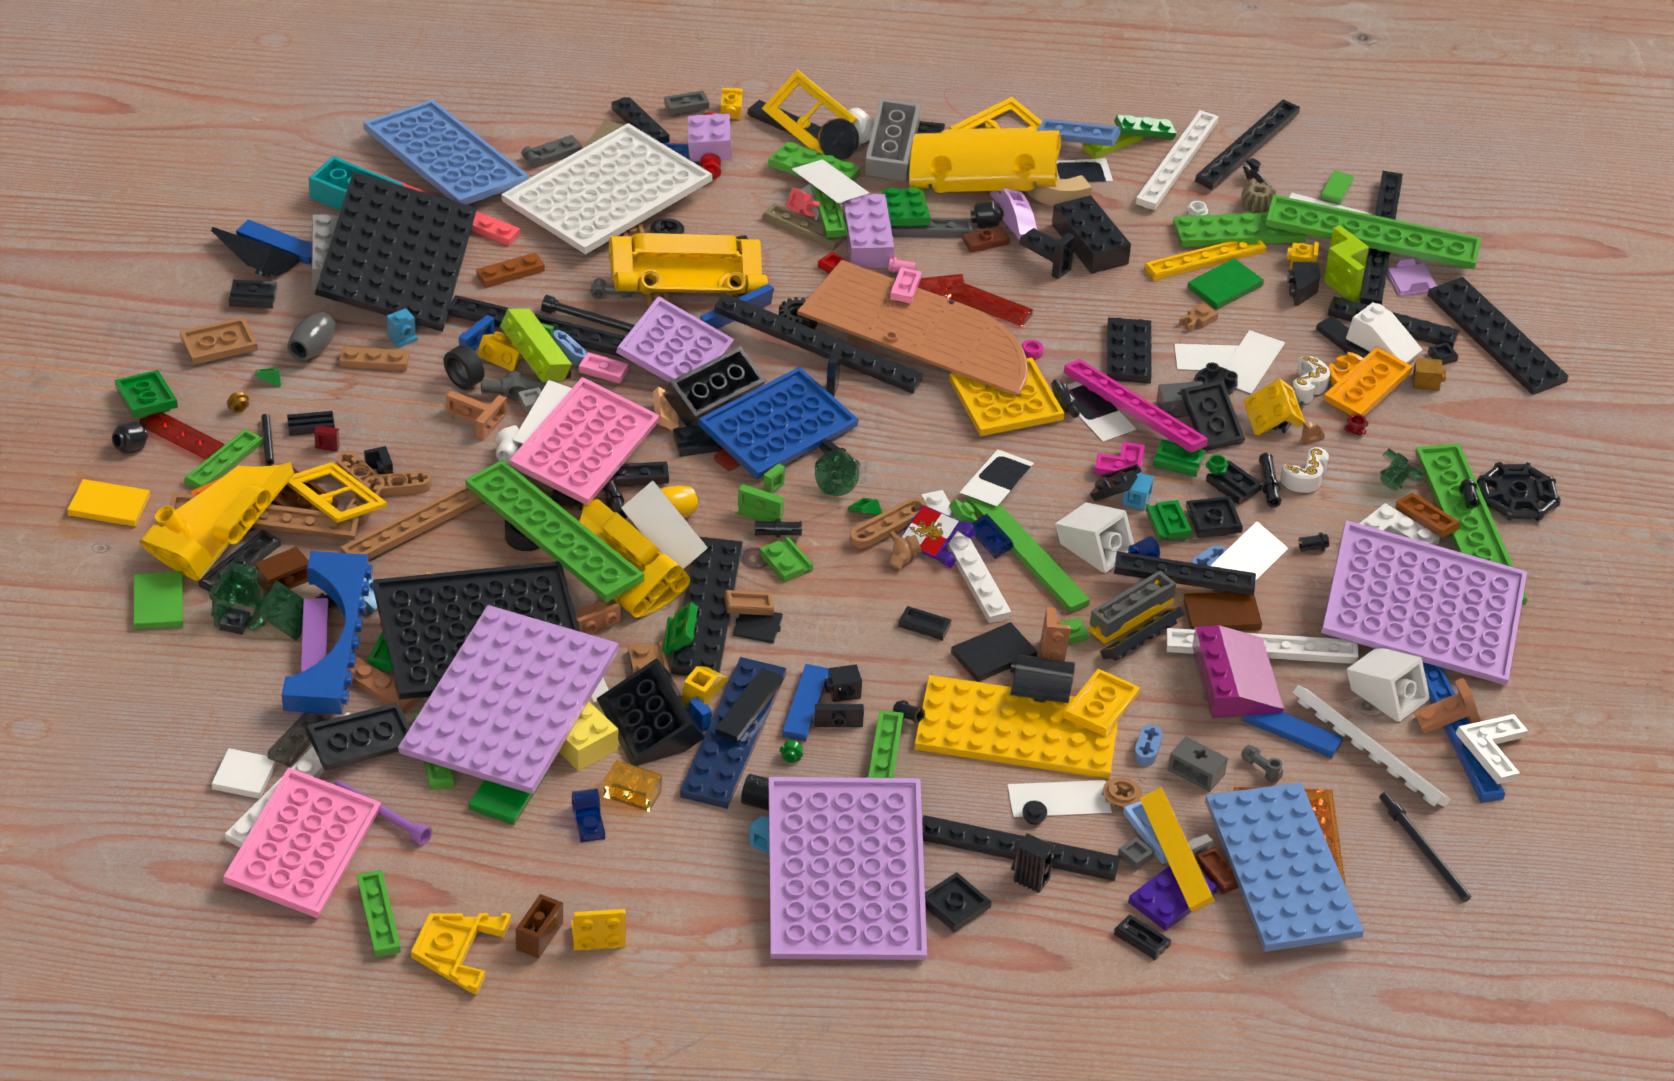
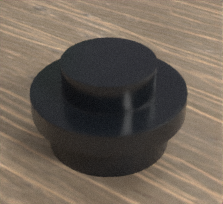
M1029 801L1023 806L1022 815L1027 823L1037 825L1046 819L1047 808L1042 802Z

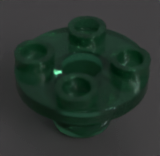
M1388 448L1382 454L1390 465L1387 469L1380 472V480L1389 489H1402L1403 482L1407 477L1417 483L1422 479L1421 477L1424 473L1417 467L1410 466L1408 464L1409 460L1399 452L1395 453Z
M833 450L825 453L816 461L815 479L823 493L831 496H843L850 493L856 487L860 475L859 466L854 457L849 453Z

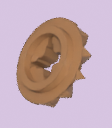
M1113 778L1104 784L1102 795L1105 796V802L1112 803V807L1120 806L1124 810V807L1140 802L1139 798L1142 797V790L1138 784L1130 779Z

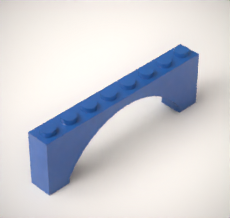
M311 551L307 567L309 585L317 586L334 600L344 616L345 626L338 643L322 660L292 677L285 676L282 690L283 711L342 715L344 705L349 703V690H347V687L352 686L353 672L350 671L351 668L356 666L354 650L359 649L360 637L357 634L362 632L363 628L361 614L366 613V600H364V597L369 596L370 583L367 582V579H372L373 565L369 564L368 555Z

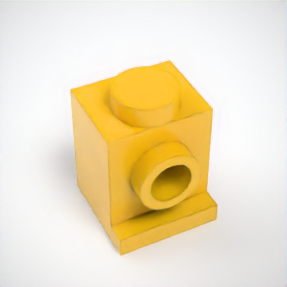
M722 87L721 114H730V119L741 120L743 89Z
M1314 242V245L1293 243L1292 248L1288 247L1286 260H1290V269H1292L1293 262L1317 263L1319 242Z

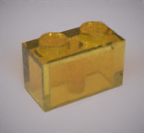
M618 760L614 762L604 778L605 798L650 812L662 792V774Z

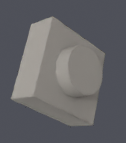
M540 387L518 392V400L525 413L530 412L542 392Z
M1207 834L1193 838L1188 842L1194 856L1211 848L1212 839Z

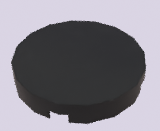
M834 118L822 125L818 132L817 141L824 155H831L836 159L842 160L850 157L857 149L859 134L857 128L850 121Z

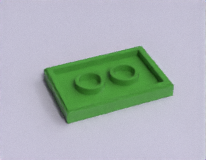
M182 571L134 574V630L183 627Z

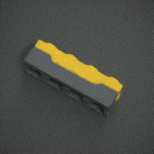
M1161 571L1156 572L1092 610L1089 632L1101 642L1107 644L1172 605L1176 583Z

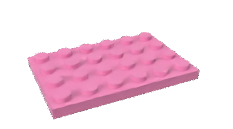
M582 377L510 458L509 465L588 506L657 425L660 415Z
M287 768L226 871L223 883L319 919L376 818L381 802Z

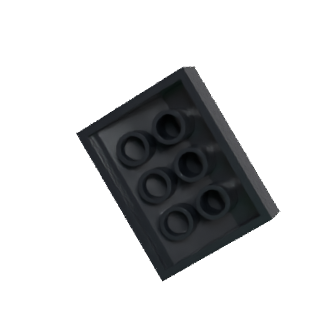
M657 658L596 698L606 718L618 728V741L633 767L685 752L705 738L672 676Z

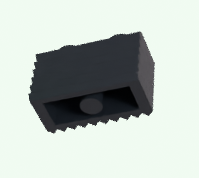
M1028 833L1022 840L1019 839L1013 849L1016 858L1011 866V870L1014 871V883L1018 882L1019 885L1027 886L1028 889L1040 893L1051 878L1055 845Z

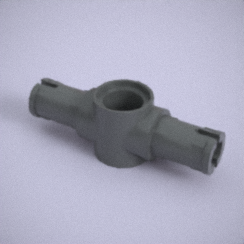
M512 371L507 373L505 377H501V379H481V394L501 393L502 395H507L512 401H519L518 392L540 387L542 391L547 382H542L540 379H529V377H524L518 371Z

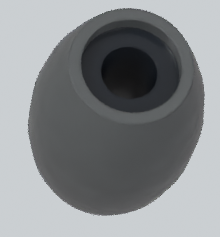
M319 312L302 320L295 327L289 338L287 349L290 355L296 360L305 361L320 354L329 345L336 329L334 319L327 313Z

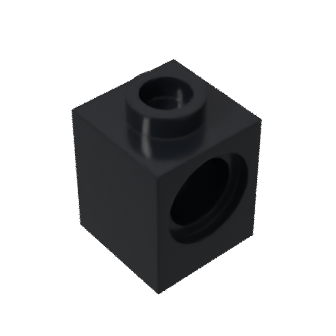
M857 664L828 668V678L824 679L826 693H830L833 702L861 698L862 679Z

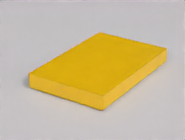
M83 479L67 509L68 516L136 527L151 496L150 490Z
M1097 669L1063 711V718L1106 737L1140 694L1141 687Z

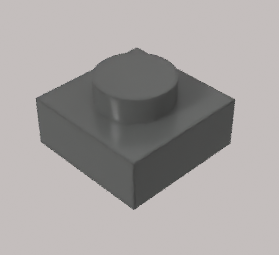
M1135 837L1119 848L1118 856L1136 870L1154 857V850L1138 837Z

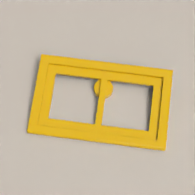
M796 70L762 107L763 111L809 149H814L821 154L823 152L819 148L817 139L804 130L810 126L809 118L821 105L825 106L838 118L846 119L852 124L857 121V117L799 70ZM799 85L818 102L805 116L800 117L796 123L778 107Z
M1010 97L951 126L950 129H973L985 123L986 129L1000 128L997 122L991 119L1009 110H1012L1030 126L1027 128H1033L1037 131L1042 121L1017 100Z
M333 462L296 473L287 483L290 488L336 523L388 506L385 500ZM331 474L347 487L318 495L303 483ZM350 490L368 502L342 512L331 505L333 496Z

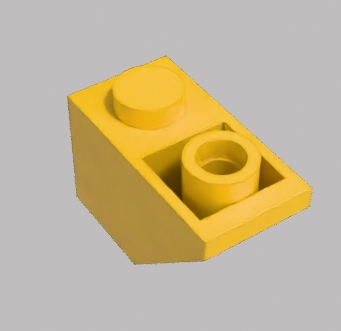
M696 666L684 681L682 697L688 704L689 700L698 697L704 704L708 705L728 681V677L708 667Z

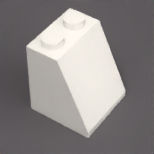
M1084 503L1055 523L1060 544L1103 573L1108 572L1115 566L1117 551L1132 554L1136 552L1125 510Z
M1376 647L1347 668L1351 690L1395 721L1400 722L1430 700L1421 657Z

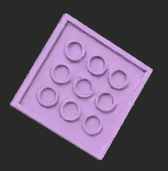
M658 296L618 346L616 353L663 380L670 382L725 354L732 346L734 339Z

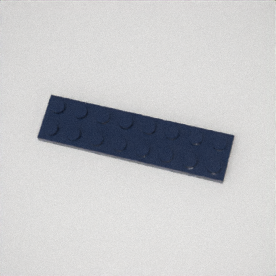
M743 657L739 658L704 736L705 738L680 790L681 798L728 809L780 687L737 743L716 735L715 728L761 668L782 675L784 681L786 676L785 667Z

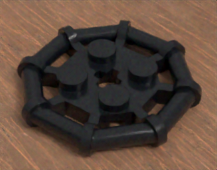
M1497 462L1492 469L1484 475H1480L1477 479V484L1480 487L1487 507L1489 506L1507 517L1506 520L1535 519L1540 521L1544 518V515L1553 508L1558 507L1561 503V498L1558 496L1555 485L1556 479L1532 467L1531 463L1528 462L1526 464H1503L1502 462ZM1489 486L1495 488V492L1490 493ZM1540 501L1546 502L1541 507L1538 505ZM1515 508H1529L1530 510H1515Z

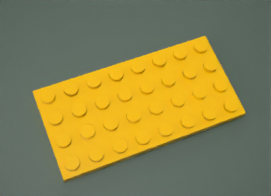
M929 675L922 707L925 711V716L919 722L914 750L1110 779L1118 722L1108 735L1104 737L1064 719L1063 711L1075 698L1074 696H1070L1069 703L1046 700L1045 703L1033 701L1034 698L1010 695L1012 687Z

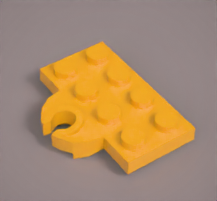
M1375 347L1365 358L1355 353L1347 352V355L1337 357L1335 364L1330 363L1329 381L1333 387L1324 394V401L1349 415L1359 414L1365 416L1412 373L1413 366L1378 347ZM1336 366L1344 368L1345 370H1339L1336 368Z

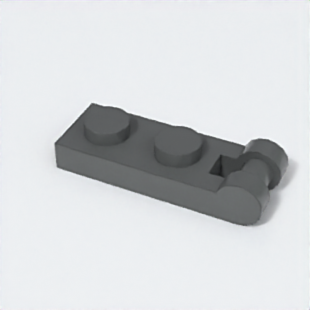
M573 135L534 148L527 146L521 151V155L525 160H528V163L533 168H537L571 156L581 150L582 145Z

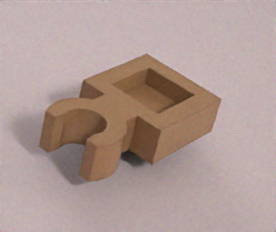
M1203 302L1188 310L1187 315L1181 316L1179 326L1187 324V331L1191 332L1197 325L1203 328L1216 321L1218 313Z

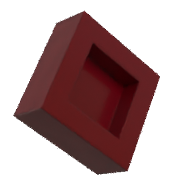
M316 426L314 431L315 449L338 452L340 447L339 428Z

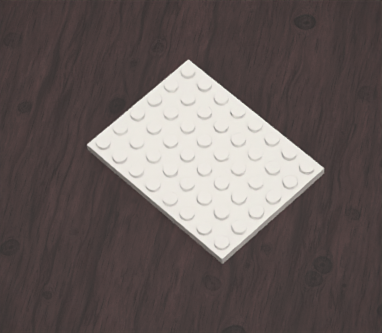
M628 123L501 194L502 202L582 253L587 254L608 242L610 236H618L710 183L713 179L712 173Z

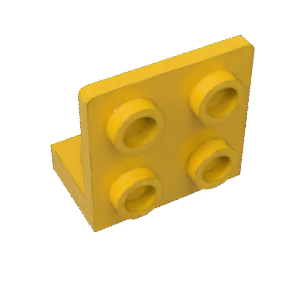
M1280 378L1243 400L1256 436L1262 435L1285 420L1288 423L1291 422L1296 427L1302 426L1305 422L1293 388Z
M625 909L574 912L573 920H571L573 950L626 947Z

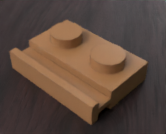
M659 642V645H652V643L628 645L632 673H635L656 658L669 672L666 654L662 652L663 642Z

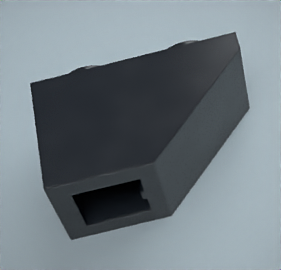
M1293 262L1292 270H1288L1287 282L1291 283L1289 295L1293 297L1294 306H1299L1318 293L1321 277L1319 263Z

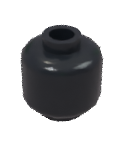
M993 199L975 203L974 210L970 211L972 222L977 223L980 229L998 226L999 220H1002L1000 204H996Z
M129 422L118 425L112 434V443L120 452L132 453L140 451L145 447L148 434L146 429L138 422Z

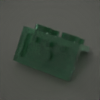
M230 562L227 569L221 572L218 583L211 588L209 595L210 600H212L211 616L214 619V627L219 628V622L228 607L232 608L234 604L254 609L258 608L261 603L258 568Z
M276 580L261 597L246 627L254 632L260 624L264 626L269 622L292 639L297 640L303 632L304 599Z

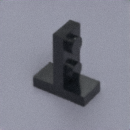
M1032 228L1020 237V245L1053 262L1052 277L1060 279L1071 271L1075 236L1067 233L1057 241Z

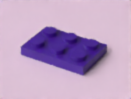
M1170 866L1132 893L1128 900L1129 904L1165 931L1191 913ZM1204 876L1212 895L1216 894L1218 886Z

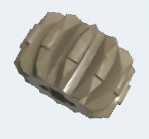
M1256 181L1255 184L1248 183L1242 190L1241 205L1245 207L1246 211H1252V213L1269 212L1273 194L1276 195V190L1272 189V185H1265V182L1258 183Z

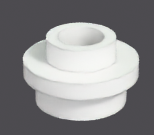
M1193 201L1187 208V214L1189 216H1201L1208 214V209L1204 202Z

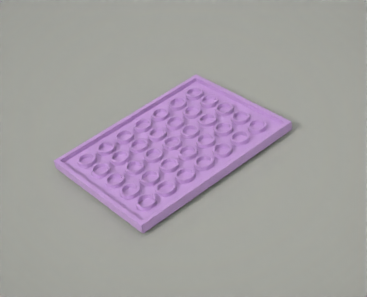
M1346 520L1321 633L1372 648L1381 647L1421 657L1422 662L1506 686L1510 675L1527 571Z
M487 605L398 746L399 753L534 794L618 653L619 643Z
M769 777L770 959L926 960L927 939L920 778Z

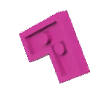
M1122 442L1120 456L1097 453L1094 475L1102 476L1138 464L1141 469L1145 445Z

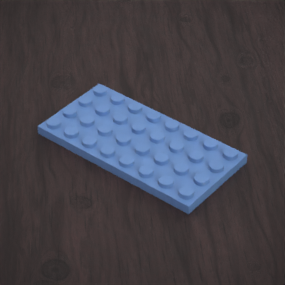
M433 99L364 122L363 129L452 201L468 205L510 190L529 179L528 174Z
M1301 782L1206 795L1205 803L1264 952L1363 938L1364 929Z

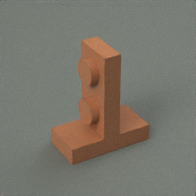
M450 390L446 394V412L475 423L476 438L484 441L507 415V398L498 395L488 405Z
M1464 678L1455 681L1458 690L1457 694L1414 711L1423 734L1468 717L1471 724L1481 722L1473 695Z

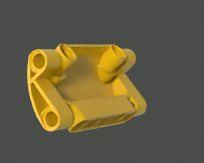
M1033 128L947 129L940 133L915 134L910 158V188L930 189L932 185V189L938 193L1002 191V188L1030 191L1035 188V181L1037 187H1056L1058 180L1057 159L1061 148L1060 130L1036 131Z
M639 233L633 235V237L610 236L609 239L610 269L616 291L641 292L646 295L653 292L726 293L736 296L737 294H748L768 284L767 275H762L761 243L758 239H736L735 236L655 233ZM644 279L652 280L653 286L647 285ZM730 280L737 282L738 287L731 286Z

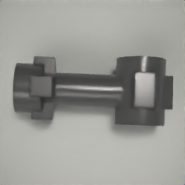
M601 278L595 279L591 284V293L595 299L604 298L605 293L621 294L622 298L632 296V292L616 291L614 285H606V281Z
M1247 745L1241 753V757L1244 758L1243 760L1251 765L1255 763L1266 771L1265 778L1269 782H1278L1283 775L1281 760L1277 758L1267 760L1260 755L1261 750Z

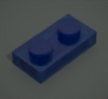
M988 514L971 523L973 530H975L974 537L995 559L1014 547L1013 541Z

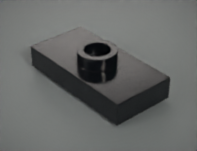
M815 704L814 727H863L864 704Z

